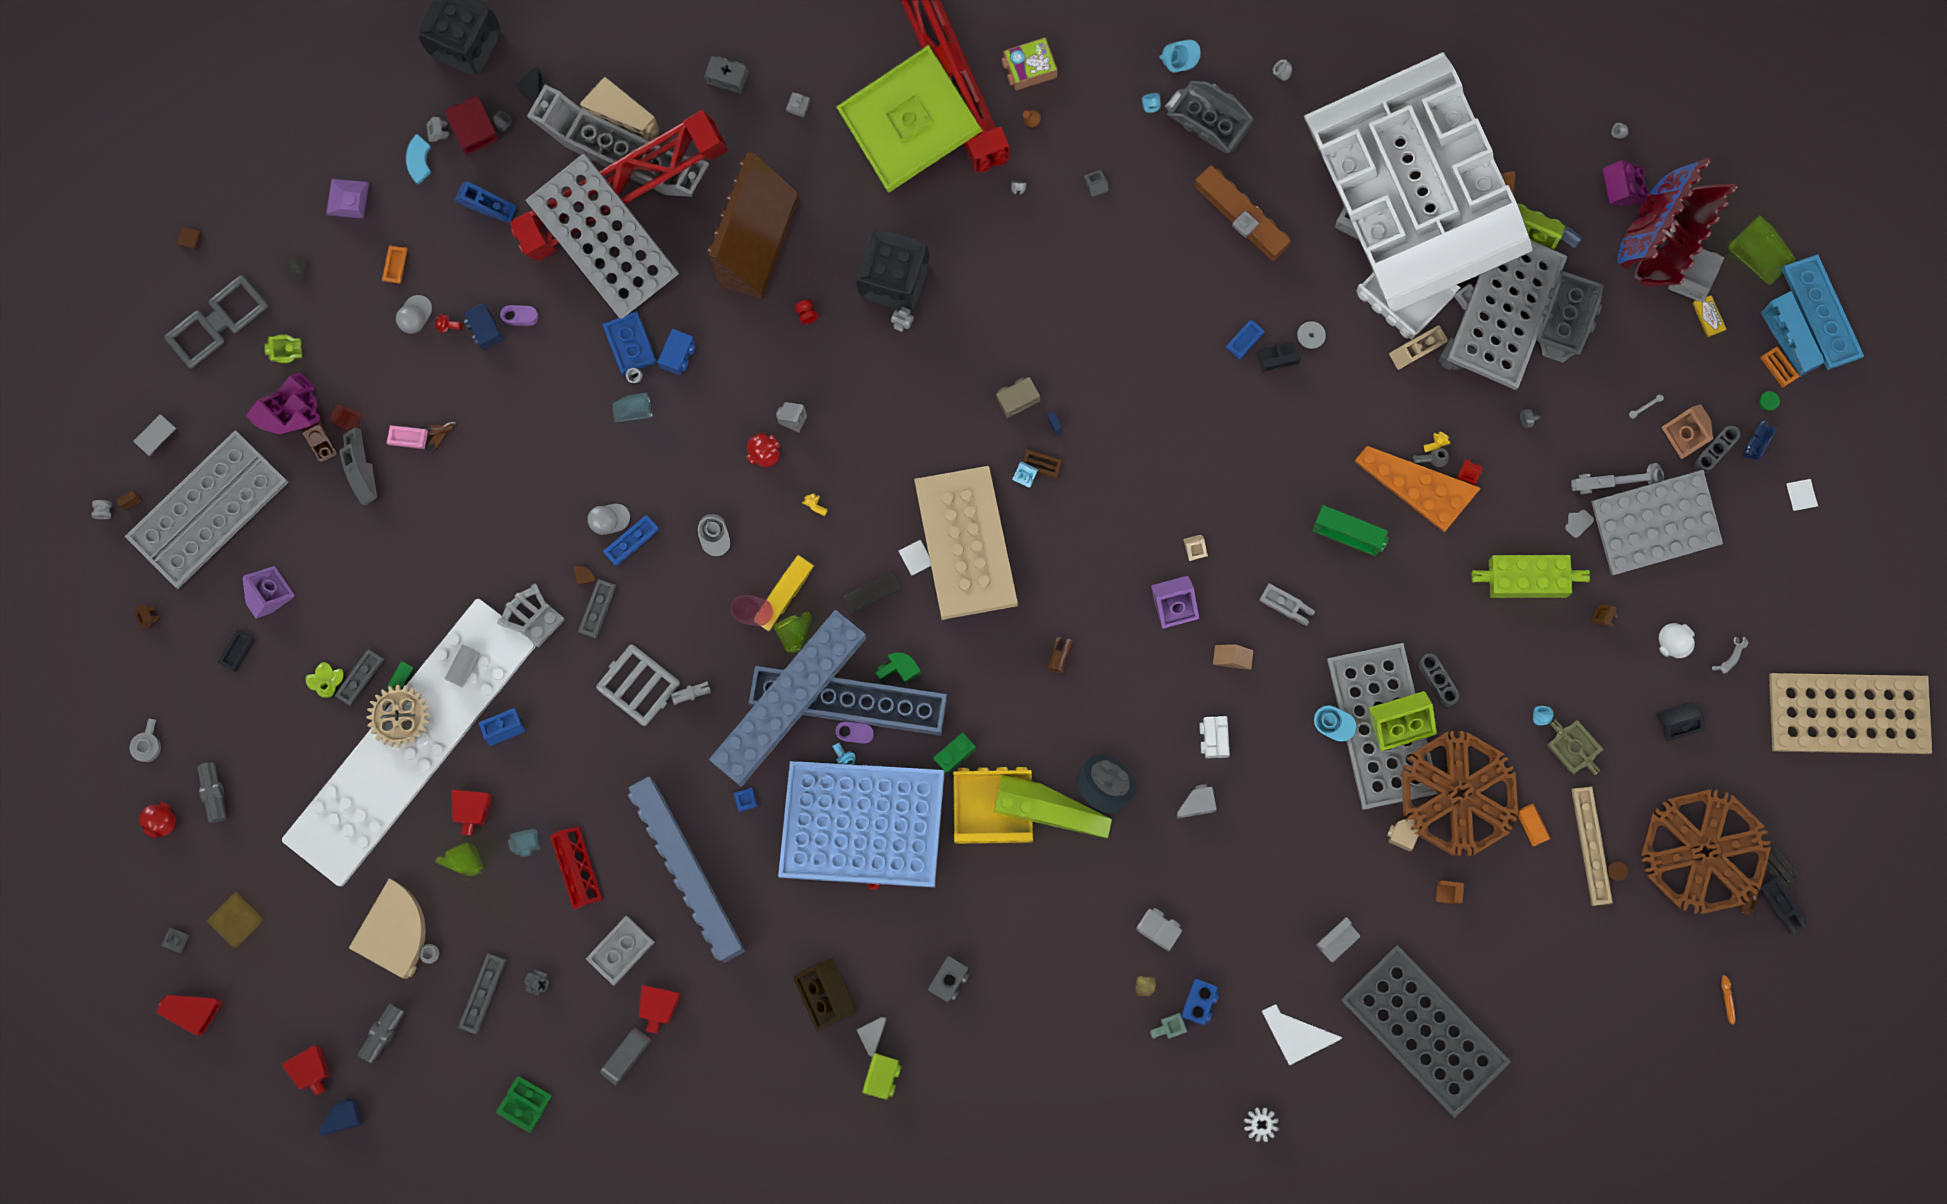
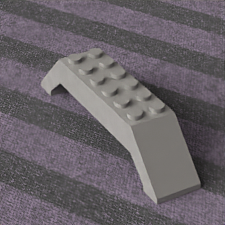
M544 85L527 115L530 120L565 147L580 155L585 153L589 159L605 167L650 142L581 109L560 91ZM660 146L654 147L653 149L647 151L646 153L635 158L634 160H639L645 157L646 155L660 148ZM667 151L649 163L669 168L673 152ZM684 156L680 163L684 162L685 160L691 157ZM701 160L652 189L663 195L692 197L709 167V163ZM635 170L630 179L644 185L663 173Z

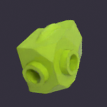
M281 334L275 337H268V344L264 345L265 355L269 356L270 361L289 363L295 358H302L301 339H293L290 335Z

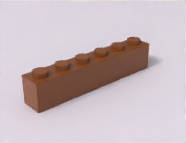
M1210 165L1195 179L1194 187L1232 223L1244 211L1258 221L1259 225L1247 238L1274 262L1289 248L1290 237L1284 231L1281 232L1272 219H1267L1263 215V211L1258 206H1254L1246 194H1241L1232 181H1227L1218 168Z

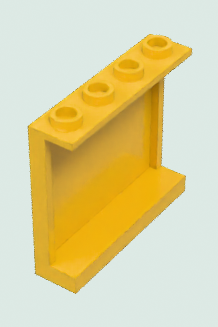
M1006 767L996 768V771H989V768H977V771H969V768H958V771H953L955 844L1033 843L1032 821L993 813L1001 775L1032 781V770H1028L1027 767H1017L1014 771H1008Z

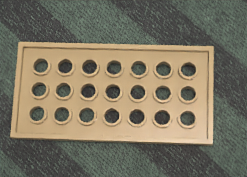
M1769 674L1772 751L1889 754L1932 753L1928 676ZM1788 688H1791L1795 691V697L1793 699L1789 698L1786 695V690ZM1807 689H1812L1815 692L1813 699L1806 696ZM1827 689H1831L1834 692L1833 699L1826 697L1825 691ZM1847 689L1853 691L1854 698L1852 700L1846 698L1845 691ZM1865 690L1873 692L1874 697L1872 700H1868L1865 697ZM1885 690L1892 692V700H1887L1884 697ZM1906 690L1910 691L1913 695L1911 701L1904 698ZM1789 707L1795 709V718L1788 716L1787 709ZM1808 708L1815 710L1816 716L1814 718L1808 717L1806 713ZM1828 708L1835 711L1834 718H1829L1826 715ZM1847 709H1852L1855 712L1853 719L1846 716ZM1867 709H1871L1874 712L1875 716L1873 719L1866 717L1865 712ZM1887 709L1892 710L1894 713L1892 720L1885 716ZM1906 710L1913 712L1914 717L1912 720L1905 717ZM1789 727H1794L1797 730L1796 737H1791L1788 734ZM1809 727H1813L1816 730V737L1808 735L1807 730ZM1829 727L1834 728L1836 731L1834 738L1829 737L1827 734ZM1848 728L1855 730L1856 736L1854 738H1850L1847 735ZM1868 728L1875 731L1874 738L1867 736L1866 731ZM1888 728L1895 732L1893 739L1888 738L1886 735ZM1907 729L1914 731L1915 737L1913 739H1909L1906 736Z

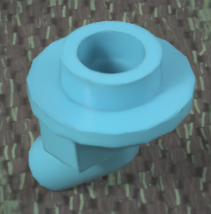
M839 742L832 746L839 757L836 759L838 764L854 765L856 760L854 753L851 751L845 753Z

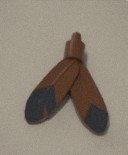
M448 422L445 425H425L419 428L426 429L428 431L427 436L434 435L427 445L429 453L435 451L440 446L447 432L453 429L457 422Z

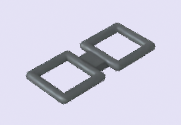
M243 275L237 277L209 300V305L213 308L214 312L205 318L200 311H195L165 335L164 338L188 368H194L224 343V339L220 335L224 329L229 327L233 333H237L268 308L267 302ZM242 285L258 303V306L235 324L218 303L238 286ZM198 320L215 341L191 359L174 338Z

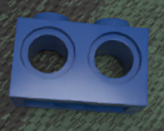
M1194 979L1181 1017L1200 1025H1204L1205 1022L1209 1023L1213 1013L1210 1011L1212 1003L1216 1004L1219 993L1216 992L1218 987ZM1201 988L1209 990L1210 996L1208 999L1200 997L1199 991ZM1194 1007H1200L1203 1010L1201 1018L1193 1016L1192 1010Z

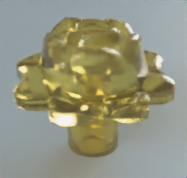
M1143 976L1137 978L1138 986L1135 990L1138 996H1150L1151 993H1154L1156 986L1154 977L1144 979Z

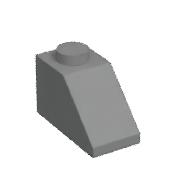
M785 402L783 407H779L776 417H778L777 420L780 425L800 432L807 414L803 405Z
M1207 784L1196 786V790L1190 793L1177 812V819L1215 812L1217 809L1212 787H1207Z

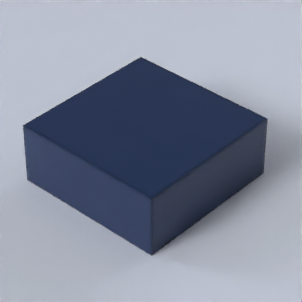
M1055 411L1049 413L1047 419L1055 436L1061 434L1062 426Z

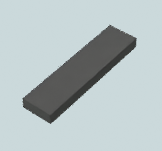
M487 953L458 1028L478 1035L507 960Z

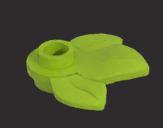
M322 662L317 666L315 674L307 675L305 680L309 689L316 691L321 697L329 698L334 695L336 686L342 682L344 674L342 669L333 671L328 663Z

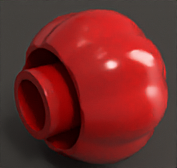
M766 433L755 434L748 441V455L746 457L752 465L756 463L761 467H770L778 461L780 456L778 448L781 445L773 435L768 437Z
M160 802L159 805L152 804L145 807L139 815V825L144 828L142 833L154 839H157L158 835L164 837L170 834L176 825L175 815L170 810L171 806Z

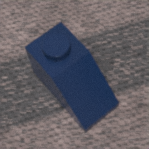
M350 1098L338 1101L339 1105L332 1107L321 1126L319 1136L329 1135L363 1124L358 1102L351 1101Z

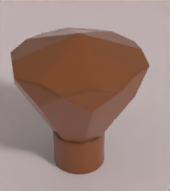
M1036 110L1023 113L1024 123L1028 127H1035L1040 123V114Z

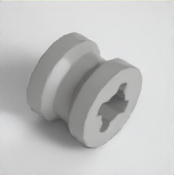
M105 500L92 501V506L94 507L91 515L92 518H111L109 511L112 507V502Z

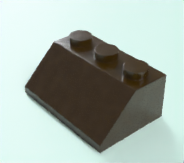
M833 958L817 963L793 977L816 1031H820L857 1013Z

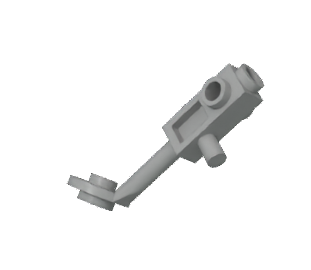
M1651 463L1645 474L1614 477V475L1591 477L1590 474L1579 475V479L1571 480L1572 491L1588 494L1592 493V489L1615 487V484L1648 481L1650 485L1664 481V473L1659 464Z

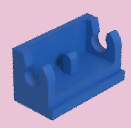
M515 708L479 722L484 740L489 746L526 732L524 725L521 723V717Z

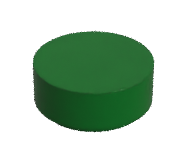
M1771 391L1765 392L1759 398V406L1764 411H1773L1780 403L1778 395Z

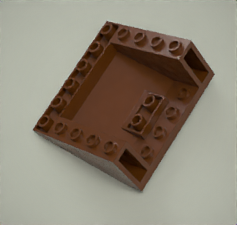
M747 152L746 157H743L740 162L739 175L736 174L733 185L735 186L733 192L730 191L728 194V205L721 213L722 221L720 226H717L715 229V240L713 244L709 245L708 254L721 287L763 299L799 201V196L796 190L756 154Z

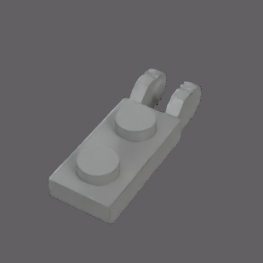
M1268 584L1259 600L1292 620L1294 618L1297 622L1306 626L1309 621L1297 614L1298 609L1300 608L1308 615L1315 613L1312 608L1303 604L1302 601L1272 584Z

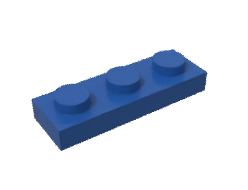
M645 515L606 548L603 553L617 567L656 534L659 528Z

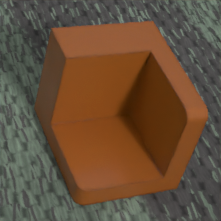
M1437 882L1436 902L1462 904L1464 883Z

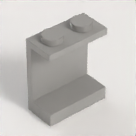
M1702 249L1699 254L1692 257V260L1695 262L1694 265L1683 273L1686 276L1684 283L1681 285H1669L1668 289L1704 303L1724 257L1716 252Z

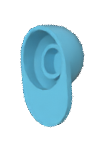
M1330 705L1322 706L1315 713L1314 725L1322 734L1336 741L1349 740L1355 734L1356 722L1350 714Z

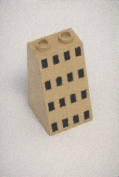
M606 77L580 103L583 110L645 140L652 141L659 134L660 130L655 117Z

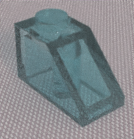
M647 393L628 395L612 403L615 422L652 417L650 398Z

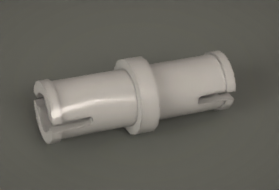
M706 681L692 687L689 685L686 689L670 694L674 705L690 699L693 701L696 697L711 693Z

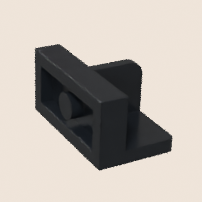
M1275 343L1274 347L1258 350L1257 352L1262 373L1298 365L1301 360L1299 352L1295 350L1294 343L1284 345Z

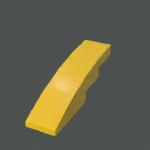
M798 555L775 586L753 621L766 630L771 631L780 615L785 612L792 598L799 592L814 565Z

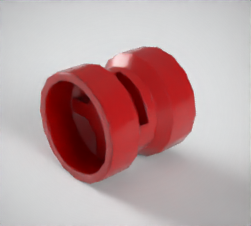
M811 299L800 301L794 306L796 312L800 314L799 319L803 325L812 323L819 317L817 312L813 310L814 305Z

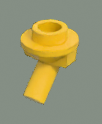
M1439 432L1438 434H1433L1435 443L1423 446L1426 453L1441 448V446L1449 445L1451 442L1448 440L1449 436Z
M815 493L804 496L805 500L802 501V504L809 506L814 512L825 516L828 509L817 505L820 495L816 496Z

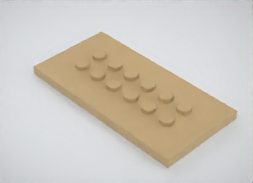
M989 466L914 479L941 619L1018 606Z

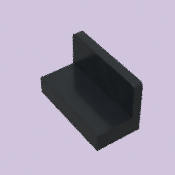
M1693 702L1657 713L1659 720L1664 726V737L1667 741L1704 730V716Z

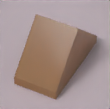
M1236 644L1215 645L1213 665L1251 670L1253 650Z

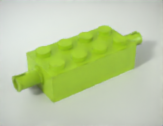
M1493 555L1489 559V571L1472 570L1471 577H1473L1472 582L1490 583V598H1567L1572 594V582H1589L1590 576L1588 574H1590V571L1572 570L1570 555Z

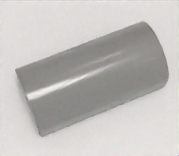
M462 644L444 679L463 688L480 653Z

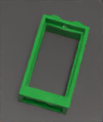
M1324 505L1312 529L1315 533L1373 556L1383 552L1389 540L1386 537L1387 530Z

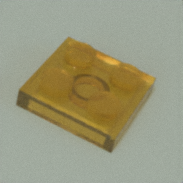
M234 893L207 922L233 948H237L264 919L238 893Z

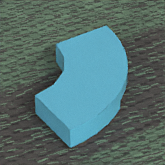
M416 134L408 146L406 164L411 177L419 185L431 173L426 163L427 153L431 147Z

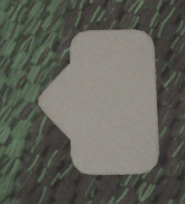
M1581 510L1579 513H1569L1568 524L1565 526V529L1574 538H1577L1594 522V518L1586 510Z

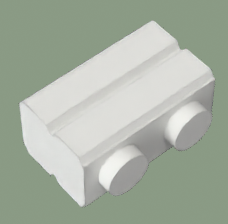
M1227 716L1204 717L1203 722L1199 723L1200 734H1204V742H1201V754L1205 753V758L1229 757Z

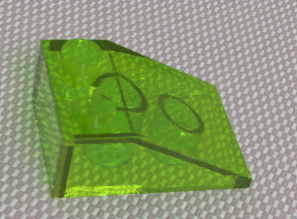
M1760 215L1728 247L1768 285H1771L1783 273L1782 268L1784 266L1792 264L1796 260L1775 229Z

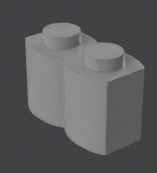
M1156 908L1153 910L1148 909L1135 930L1160 947L1170 951L1182 932L1179 928L1181 925L1172 919L1170 921L1164 919V914Z

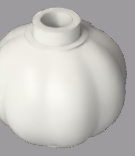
M1677 623L1668 624L1659 633L1661 645L1659 650L1666 657L1669 655L1675 658L1687 657L1694 649L1695 642L1693 636L1695 634L1685 624L1682 626Z

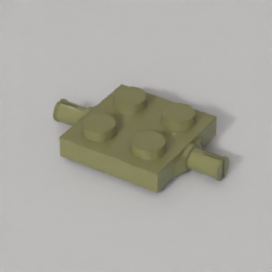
M1557 719L1553 721L1550 725L1557 734L1547 744L1548 748L1572 775L1586 766L1594 775L1597 774L1600 769L1593 761L1603 748L1578 720L1565 728L1560 725Z

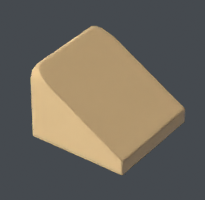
M1202 535L1183 539L1189 561L1208 556L1205 540Z

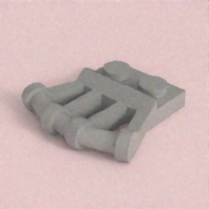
M533 584L531 588L520 593L517 592L514 595L515 598L505 605L506 608L502 618H499L497 624L520 632L539 648L562 624L564 618L551 608L549 604L545 603L537 585ZM535 594L541 608L538 610L526 598ZM520 603L534 614L530 619L516 609ZM511 613L525 623V625L520 626L509 622Z

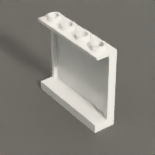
M1374 272L1362 285L1358 286L1356 292L1361 300L1367 301L1372 305V309L1376 313H1381L1386 317V321L1390 325H1395L1405 338L1413 340L1453 299L1460 287L1454 285L1395 312L1389 309Z

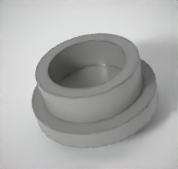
M425 944L421 948L419 957L424 963H434L439 957V949L433 944Z

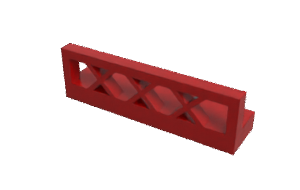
M579 826L559 830L551 835L550 838L573 910L601 901L602 896ZM569 833L575 834V844L569 840ZM575 851L581 854V862L575 859ZM582 869L588 874L587 881L581 877L580 872ZM587 888L593 891L595 898L588 899Z

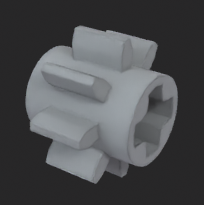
M902 307L901 310L896 309L891 318V322L894 323V329L902 332L903 329L910 328L914 316L910 315L911 310Z

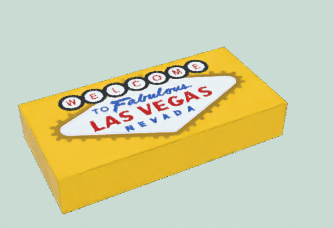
M1712 296L1706 297L1704 303L1700 301L1692 303L1707 337L1726 330Z

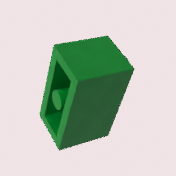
M961 733L933 759L941 770H944L945 774L948 775L975 752L976 747L964 733Z

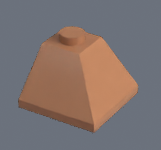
M1701 404L1691 407L1662 426L1663 431L1681 459H1684L1713 440L1711 420Z

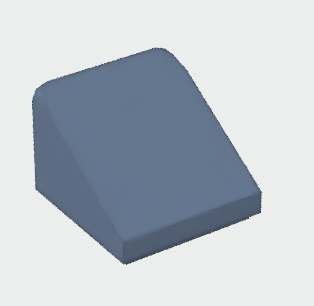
M1569 227L1565 228L1561 237L1562 240L1572 247H1576L1583 238Z

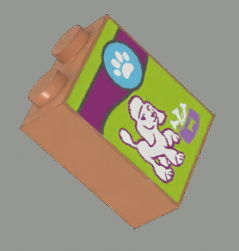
M1046 37L1004 51V58H1001L1004 69L1009 71L1007 75L1010 85H1014L1015 91L1057 78V68Z

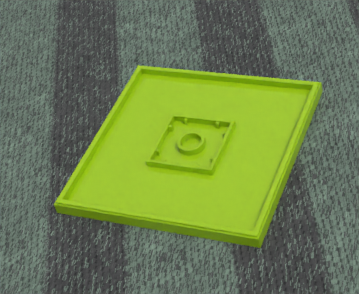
M929 45L837 106V109L888 192H891L982 131Z

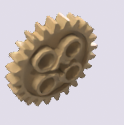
M397 685L396 690L389 686V692L382 689L383 696L381 697L375 695L377 702L371 701L370 703L374 707L367 709L372 715L366 718L372 720L367 725L370 728L374 727L371 730V734H377L376 740L382 739V744L384 745L389 742V746L392 748L396 743L397 747L401 748L402 743L409 747L410 740L416 743V736L423 738L420 732H427L424 725L430 724L426 718L431 717V714L425 712L430 707L424 705L427 700L425 698L420 699L422 697L420 692L415 694L416 690L414 688L409 691L408 686L405 685L401 689V686ZM412 702V708L409 711H405L406 703ZM389 703H392V704H393L392 710L389 711V712H386V710H385L386 705L389 704ZM399 713L404 716L416 714L415 717L411 718L399 717V720L394 717L382 719V716H399ZM408 721H412L411 729L405 730V724ZM392 722L393 728L390 731H386L387 723Z

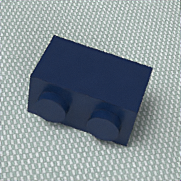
M484 303L464 312L467 318L464 322L468 330H473L475 335L472 338L476 346L480 345L485 350L503 341Z

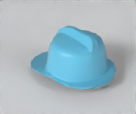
M1193 40L1170 43L1164 48L1159 58L1162 59L1164 65L1171 72L1188 70L1198 63L1200 47Z

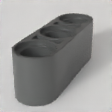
M1727 426L1695 460L1694 469L1696 471L1704 470V474L1709 472L1740 438V430L1735 426ZM1726 433L1731 434L1733 440L1728 439ZM1713 447H1718L1721 453H1716ZM1701 460L1707 461L1708 467L1703 466Z
M1425 654L1419 661L1421 673L1441 705L1445 707L1454 705L1459 699L1458 690L1436 655ZM1424 660H1431L1433 667H1426ZM1440 676L1443 679V684H1436L1434 677ZM1451 693L1453 701H1447L1444 694Z
M635 1027L602 1068L600 1074L616 1086L649 1045L651 1038Z

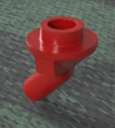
M440 314L435 320V328L440 333L447 332L448 328L461 330L463 327L461 322L449 321V316Z

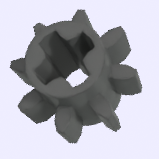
M536 969L534 973H528L523 982L527 986L525 990L537 996L539 992H545L549 984L547 979H545L548 975Z

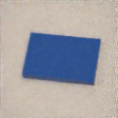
M637 311L627 314L624 318H617L602 324L622 376L626 375L627 371L631 368L642 369L657 363Z

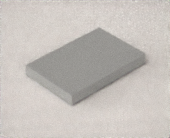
M626 915L589 954L586 960L615 986L655 942Z

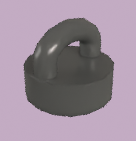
M497 111L493 117L495 127L501 132H504L512 124L511 116L504 111Z
M1531 409L1522 410L1520 413L1521 424L1524 428L1533 427L1534 421L1540 419V415L1533 414Z

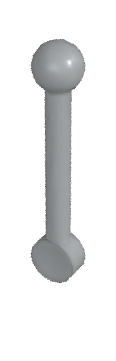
M1659 394L1656 396V399L1640 409L1631 411L1629 417L1634 419L1637 417V414L1651 405L1663 401V395Z

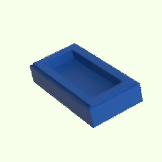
M1250 320L1226 346V349L1241 360L1262 337L1265 331L1254 321Z

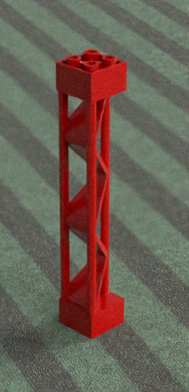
M701 110L684 120L683 123L599 172L605 177L616 170V173L607 178L606 181L610 185L613 184L612 188L619 197L633 171L643 170L663 173L623 196L621 200L627 204L702 159L706 158L711 162L728 152L729 148L713 118L704 110ZM678 134V137L639 160H634ZM693 139L699 153L680 163ZM675 147L669 168L649 163ZM585 179L578 184L583 186L587 180ZM571 188L562 194L565 197H570L572 194ZM590 190L588 196L594 195L597 191ZM552 198L547 202L550 208L553 206L557 207L556 199ZM577 201L574 204V206H584L583 203L580 201ZM602 205L601 213L605 216L608 215L610 207ZM534 210L528 211L510 222L512 226L511 232L520 241L519 248L524 255L540 261L557 251L555 245L559 243L550 230L547 231L544 223ZM562 213L559 218L562 223H564L568 214ZM591 216L586 219L588 226L596 222L595 218ZM574 228L571 234L577 233L580 229Z

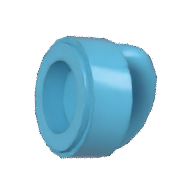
M1151 93L1143 96L1142 103L1146 112L1152 113L1161 107L1159 94Z
M1547 706L1535 707L1533 722L1537 725L1549 724L1553 719V710Z

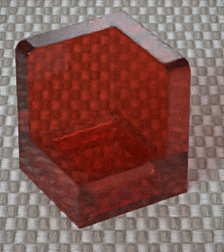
M337 403L329 421L337 427L350 431L353 428H357L362 416L357 411Z

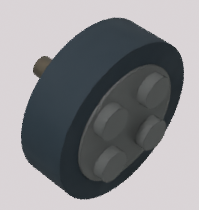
M1095 755L1090 757L1076 775V785L1081 796L1091 806L1106 813L1122 811L1136 793V784L1132 774L1122 763L1109 756Z

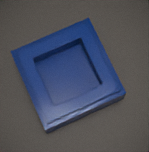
M753 788L733 793L739 812L758 807Z

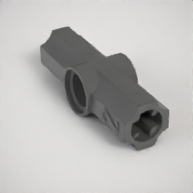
M214 762L200 764L197 766L201 783L199 792L203 803H205L208 821L210 823L227 819L223 803L225 794L223 786L218 779L216 765Z
M392 1003L387 1006L380 1020L376 1021L368 1033L369 1037L358 1053L360 1058L371 1064L374 1063L383 1047L393 1038L394 1030L405 1014L401 1008Z

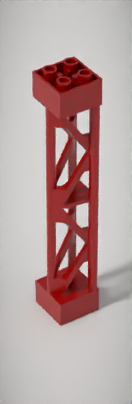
M900 0L921 48L924 49L929 45L935 56L941 60L940 64L950 80L952 75H954L968 109L982 129L980 133L963 143L975 173L979 171L985 172L994 165L1000 166L1005 164L1007 160H1010L1009 144L1001 126L996 128L941 1L931 0L949 42L944 36L930 1L921 0L940 43L937 47L925 33L918 0H911L916 20L908 1ZM961 73L965 76V79H966V81H967V83H968V86H969V88H970V90H971V92H972V95H973V97H974V99H975V102H976V104H977V106H978V108H979V111H980V113H981V115H982V119H981L980 116H979V113H978V111H977V109H976V107H975V104H974V102H973V100H972V97H971V95H970V93H969V91H968V88H967V86H966V84H965V81H964V79H963Z

